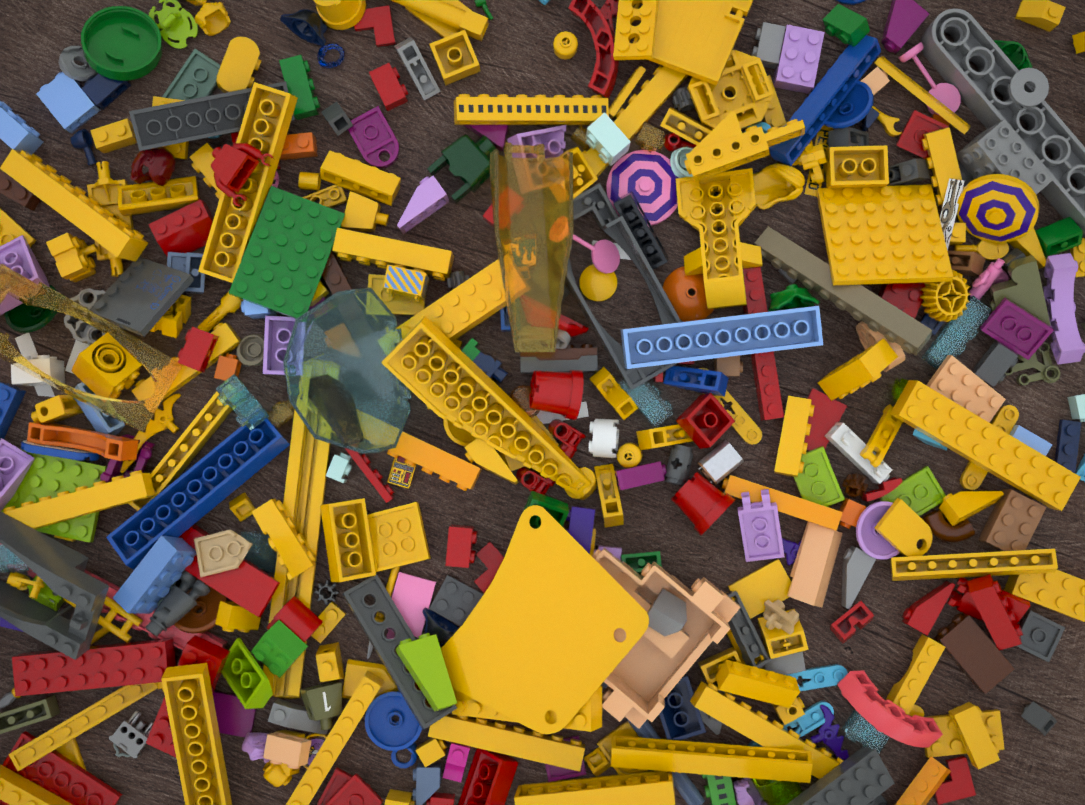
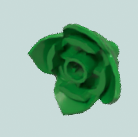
M796 284L787 286L786 290L770 295L771 304L769 311L814 306L813 303L819 304L820 301L814 298L808 289L798 288Z

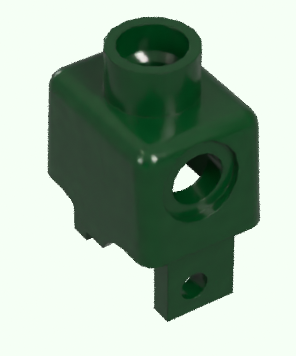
M463 135L441 151L442 156L430 165L427 170L431 176H434L448 164L450 172L455 177H460L465 184L451 196L452 200L457 204L469 192L472 191L474 193L494 173V166L490 159L498 151L484 135L476 142L470 136Z

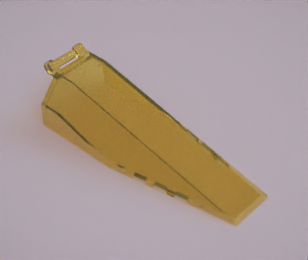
M505 143V157L498 155V150L495 149L490 153V179L494 233L514 351L555 352L561 316V303L565 290L564 284L568 271L567 265L573 239V152L559 157L545 158L544 144L529 146ZM512 153H536L537 158H513Z

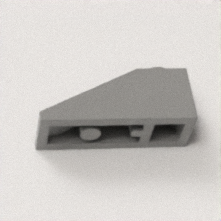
M409 37L395 45L394 47L423 100L441 92L415 41Z
M854 546L845 551L842 564V606L849 610L876 561V558L870 557L864 551Z
M279 698L273 703L267 721L287 728L327 735L329 730H321L320 720H310L304 706Z

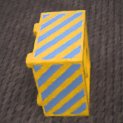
M387 265L382 288L391 297L393 294L414 298L416 302L420 303V300H425L429 277L424 272Z

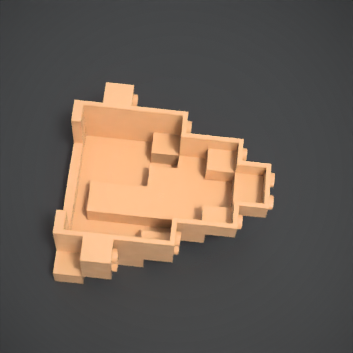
M603 548L602 551L597 549L592 557L647 613L663 588L686 602L687 621L681 631L663 636L648 626L643 636L604 681L608 686L602 692V707L619 722L626 717L637 728H640L647 719L653 722L664 709L665 697L711 642L714 641L718 644L730 630L728 622L741 607L705 577L701 580L698 578L692 584V589L690 590L655 561L652 564L647 563L642 569L641 575H639L606 548ZM617 628L614 631V639L617 642H623L626 639V632L622 628Z

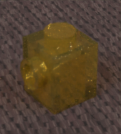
M644 122L635 144L641 146L642 150H648L649 153L652 151L656 152L658 148L662 149L666 141L663 138L665 132Z

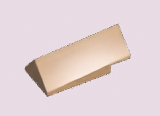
M809 521L807 522L790 574L793 579L787 594L788 597L813 606L823 607L843 533Z

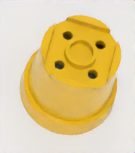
M313 0L322 21L328 27L336 30H345L356 25L363 17L366 8V0Z

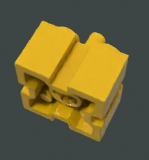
M69 233L46 242L51 255L56 260L55 264L62 278L70 279V281L76 283L96 274L94 269L96 264L92 257L87 256L98 251L95 244L87 246L83 239L77 236L74 237Z
M181 295L150 331L161 330L162 335L177 338L183 329V323L186 324L191 316V297Z

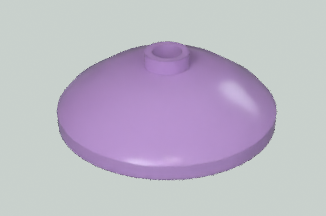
M879 501L869 505L861 513L857 521L856 538L858 544L870 557L889 559L900 553L874 529L893 504L892 502Z

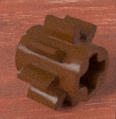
M858 473L848 474L842 484L843 487H846L845 493L852 497L863 496L864 491L868 487V484L864 483L866 478Z

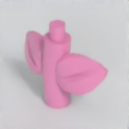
M998 258L995 263L991 262L988 268L979 275V278L975 279L969 291L970 297L979 301L993 284L1010 279L1008 274L1002 269L1005 263L1004 260Z

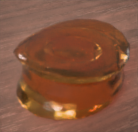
M516 387L511 392L510 398L533 418L540 410L529 408L531 387Z

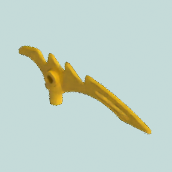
M173 394L163 402V411L156 408L154 410V420L147 418L146 432L140 430L134 437V439L140 440L137 454L145 441L154 434L167 428L174 434L179 430V427L173 423L175 419L172 415V407L175 401L181 397V394ZM135 460L123 461L120 472L124 473Z

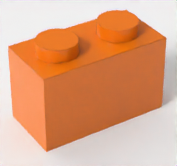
M308 132L287 135L280 160L317 157V143L314 134Z

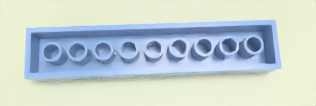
M819 306L621 329L626 369L823 345Z

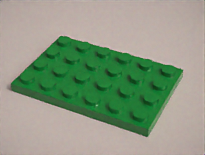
M271 186L229 290V295L304 322L331 254L337 228H341L345 213Z

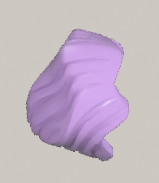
M251 732L246 734L242 750L249 754V758L252 761L263 759L265 763L270 761L263 758L267 734L269 733Z
M744 778L733 782L735 800L739 805H762L763 799L751 778Z

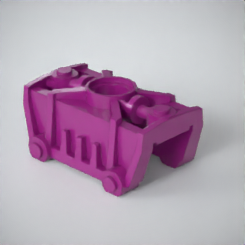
M126 434L121 437L134 439L135 436ZM145 441L138 451L135 460L137 464L134 471L142 470V473H144L147 462L152 456L153 447L156 444ZM110 459L106 471L100 476V480L106 483L112 482L111 478L122 474L120 470L123 461ZM127 468L123 474L124 478L129 477L130 473L134 471H130Z

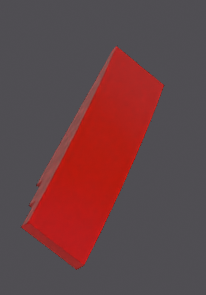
M193 525L179 538H183L196 551L194 539L210 534L199 526ZM196 554L193 562L184 569L257 617H261L280 582L245 558L237 569L200 577Z

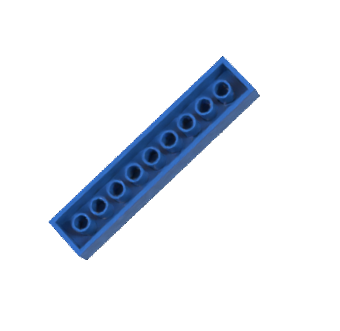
M260 410L106 538L124 564L135 570L161 535L181 536L290 445L289 442Z

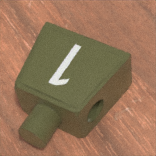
M332 681L300 689L309 719L314 721L320 720L321 730L333 728L331 717L341 715L342 683Z

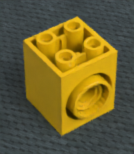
M107 332L79 353L71 371L104 403H107L110 399L113 401L121 395L120 391L124 388L129 389L135 383L134 380L140 375L138 371L142 364Z

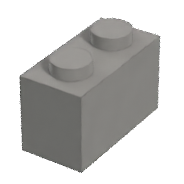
M763 22L762 26L757 28L755 39L758 40L757 46H753L751 56L760 58L763 67L771 69L777 67L786 26Z

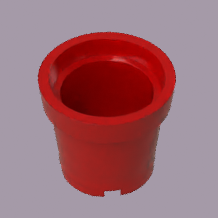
M535 370L530 384L532 388L531 393H529V408L560 414L564 418L576 420L582 402L583 371L553 372Z
M698 471L671 498L695 525L694 529L700 536L735 501L728 493L725 495Z

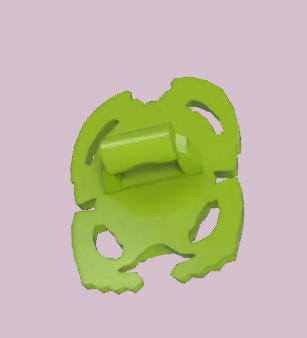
M159 0V3H163V9L155 11L156 7L153 6L148 16L156 23L155 16L156 14L158 15L159 24L157 26L159 30L163 29L160 31L161 36L170 46L176 49L186 48L188 46L186 39L188 37H197L198 24L195 22L194 17L182 8L177 0ZM172 2L175 7H170L166 4ZM188 18H190L192 22V30L190 28L191 24ZM168 38L176 41L178 40L179 43L172 42L168 40Z

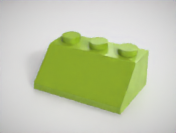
M237 638L229 649L230 654L221 673L245 709L264 708L273 695L269 679L242 640Z

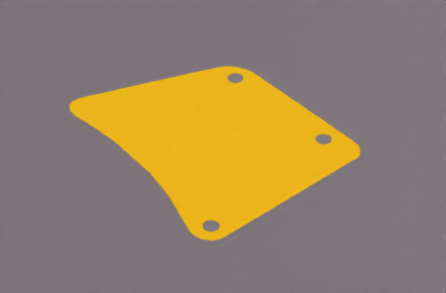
M532 505L521 514L505 557L491 585L463 625L445 643L441 651L453 689L536 732L552 734L562 730L643 636L649 625V616L647 611L543 507ZM534 515L539 516L541 519V525L537 529L532 528L529 523L530 518ZM617 628H622L626 632V639L623 642H617L614 639V631ZM549 710L557 714V721L554 724H549L545 719V714Z

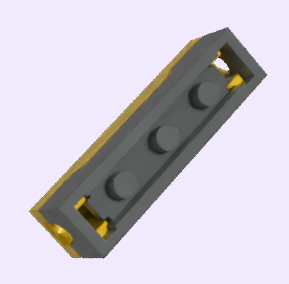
M737 591L726 592L725 594L741 607L728 622L730 630L727 632V635L742 664L760 668L771 662Z

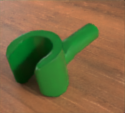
M474 0L476 8L482 6L489 21L492 20L493 16L488 9L486 0Z

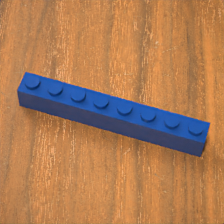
M866 35L855 47L848 45L844 52L840 54L833 66L828 69L825 76L817 83L814 90L805 98L802 105L789 120H803L805 134L769 147V152L774 160L788 166L793 165L805 147L811 142L881 53L877 38Z

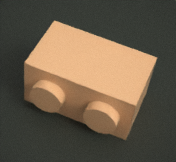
M281 732L267 734L263 758L269 759L270 763L273 764L284 763L288 764V768L299 769V766L308 764L312 740Z

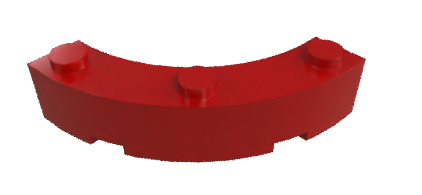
M572 0L568 9L587 25L596 50V63L588 87L593 92L609 99L616 82L619 60H614L613 57L614 33L602 12L591 0Z

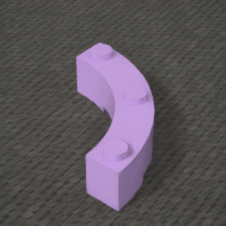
M1071 253L1047 256L1044 270L1047 286H1043L1050 325L1054 329L1051 333L1053 342H1051L1050 346L1057 364L1080 362L1083 353H1085V344L1080 338L1075 318L1074 281L1078 271V263L1073 259Z

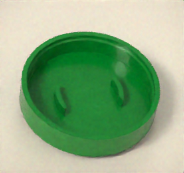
M112 6L99 10L86 21L81 32V44L86 61L97 73L113 80L128 81L141 78L149 74L158 65L162 56L161 33L157 24L150 16L136 8Z

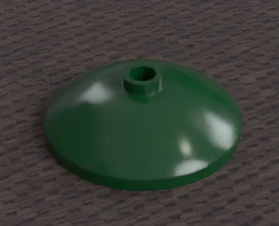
M49 284V290L5 312L6 323L19 333H30L45 327L52 321L59 309L60 295L58 291Z

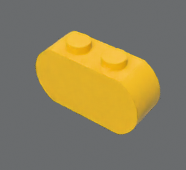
M236 37L230 41L216 78L217 85L223 93L252 87L255 79L251 77L254 70L258 71L262 60L258 59L260 55L259 48L251 39Z

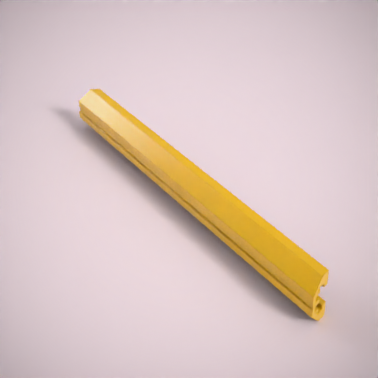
M317 359L303 361L302 376L298 377L283 501L284 513L294 521L296 525L294 529L297 534L301 533L306 541L304 545L314 553L316 557L315 562L317 561L322 520L320 505L324 503L326 473L328 470L333 428L331 423L334 419L340 366L332 361ZM277 551L274 579L280 582L272 596L269 623L294 596L311 610L316 565L289 580L286 575L289 571L279 563V553ZM306 649L280 678L271 673L264 664L263 672L269 679L273 692L271 697L285 699L300 698Z

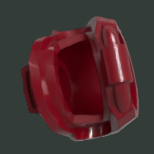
M164 147L142 150L132 163L130 178L137 184L152 180L155 184L164 186L175 170V157ZM143 165L149 168V171L145 174L142 172Z

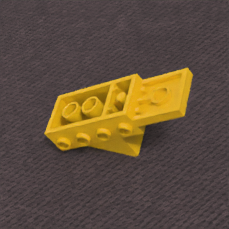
M733 111L694 149L686 154L687 160H684L687 172L693 175L695 181H699L769 156V147L804 135L803 120L798 121V119L787 122V126L769 128L765 134L762 126L757 128L755 125L745 129L746 132L742 133L736 113Z

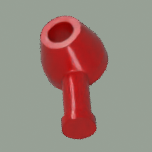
M673 132L668 133L663 141L665 149L670 152L682 147L694 149L697 146L682 141V137ZM674 137L677 139V142L672 143L670 139Z

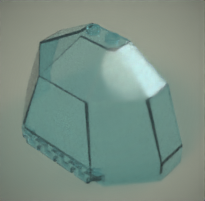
M372 288L336 292L297 318L283 360L289 401L313 437L362 454L377 453L396 448L411 411L410 403L407 399H412L411 390L381 363L402 340L401 328L396 329L397 319Z

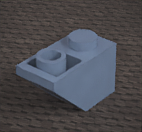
M418 763L416 769H413V781H416V788H413V801H416V805H422L440 788L441 763H432L427 767L423 763Z

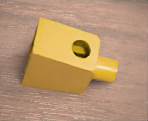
M350 191L341 227L351 231L375 232L377 224L387 226L389 215L380 213L381 206L379 203Z
M57 395L36 404V411L31 413V418L34 422L54 423L84 412L72 395Z
M339 642L320 645L316 653L320 682L344 679L345 675Z

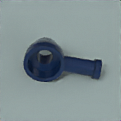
M86 129L79 130L71 137V144L76 149H84L88 166L96 165L97 160H95L91 148L93 146L92 137Z

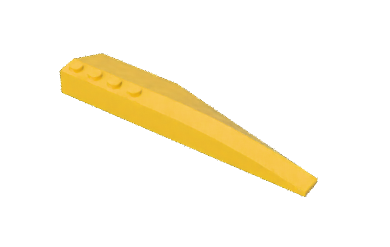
M425 316L381 362L435 414L444 420L454 423V426L460 429L463 428L475 438L484 440L489 446L514 460L517 459L524 466L536 470L545 478H550L557 485L576 496L591 484V481L531 417ZM579 483H584L583 486H581V488L576 490V486H578Z

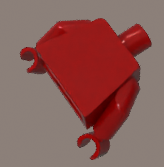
M235 143L233 146L225 144L222 148L216 147L212 151V156L215 159L211 163L216 186L228 197L231 196L236 206H243L238 202V198L241 197L244 201H247V197L244 194H237L235 191L239 192L258 165V158L261 159L264 165L270 167L271 165L265 163V159L267 157L274 159V157L268 153L262 154L261 150L248 143Z

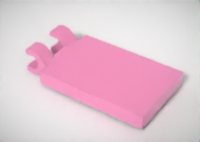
M399 572L392 600L414 637L419 638L418 636L422 635L426 621L423 609L425 607L429 609L436 581ZM388 629L386 638L393 639L395 634L393 630Z

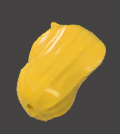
M772 164L753 174L756 206L759 209L765 210L776 203L796 199L802 193L805 184L801 171L783 164Z

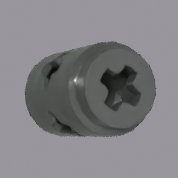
M677 444L671 448L665 482L683 486L687 482L693 458V448ZM682 463L681 467H676V464Z

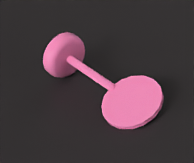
M922 42L901 55L899 60L902 63L911 58L914 60L932 87L929 93L955 113L961 103L959 90L949 83L935 84L916 56L924 49ZM927 106L928 111H929L932 115H933L934 113L937 114V115H939V114L936 113L933 109H931L929 106Z
M566 216L559 218L554 224L550 235L552 241L561 243L569 237L592 250V262L596 269L602 273H612L618 268L620 263L619 251L611 241L605 239L599 240L594 246L570 232L572 222Z

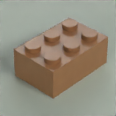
M1003 489L1004 495L996 503L978 540L999 551L1026 550L1046 507L1012 489Z

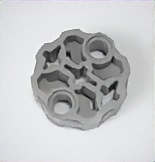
M91 288L84 289L67 302V312L64 317L65 327L70 330L73 338L77 341L93 344L97 340L96 335L99 331L102 332V336L108 332L115 338L119 337L124 330L98 318L91 320L93 316L88 311L106 291ZM93 294L94 300L89 303L88 297Z

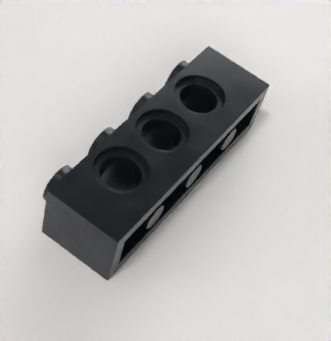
M633 191L615 200L614 206L619 215L625 219L652 270L667 263L669 257Z

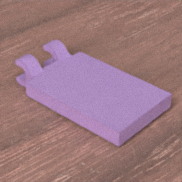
M769 489L761 490L762 502L754 503L750 502L749 492H742L743 507H737L746 562L785 557L777 503H770Z

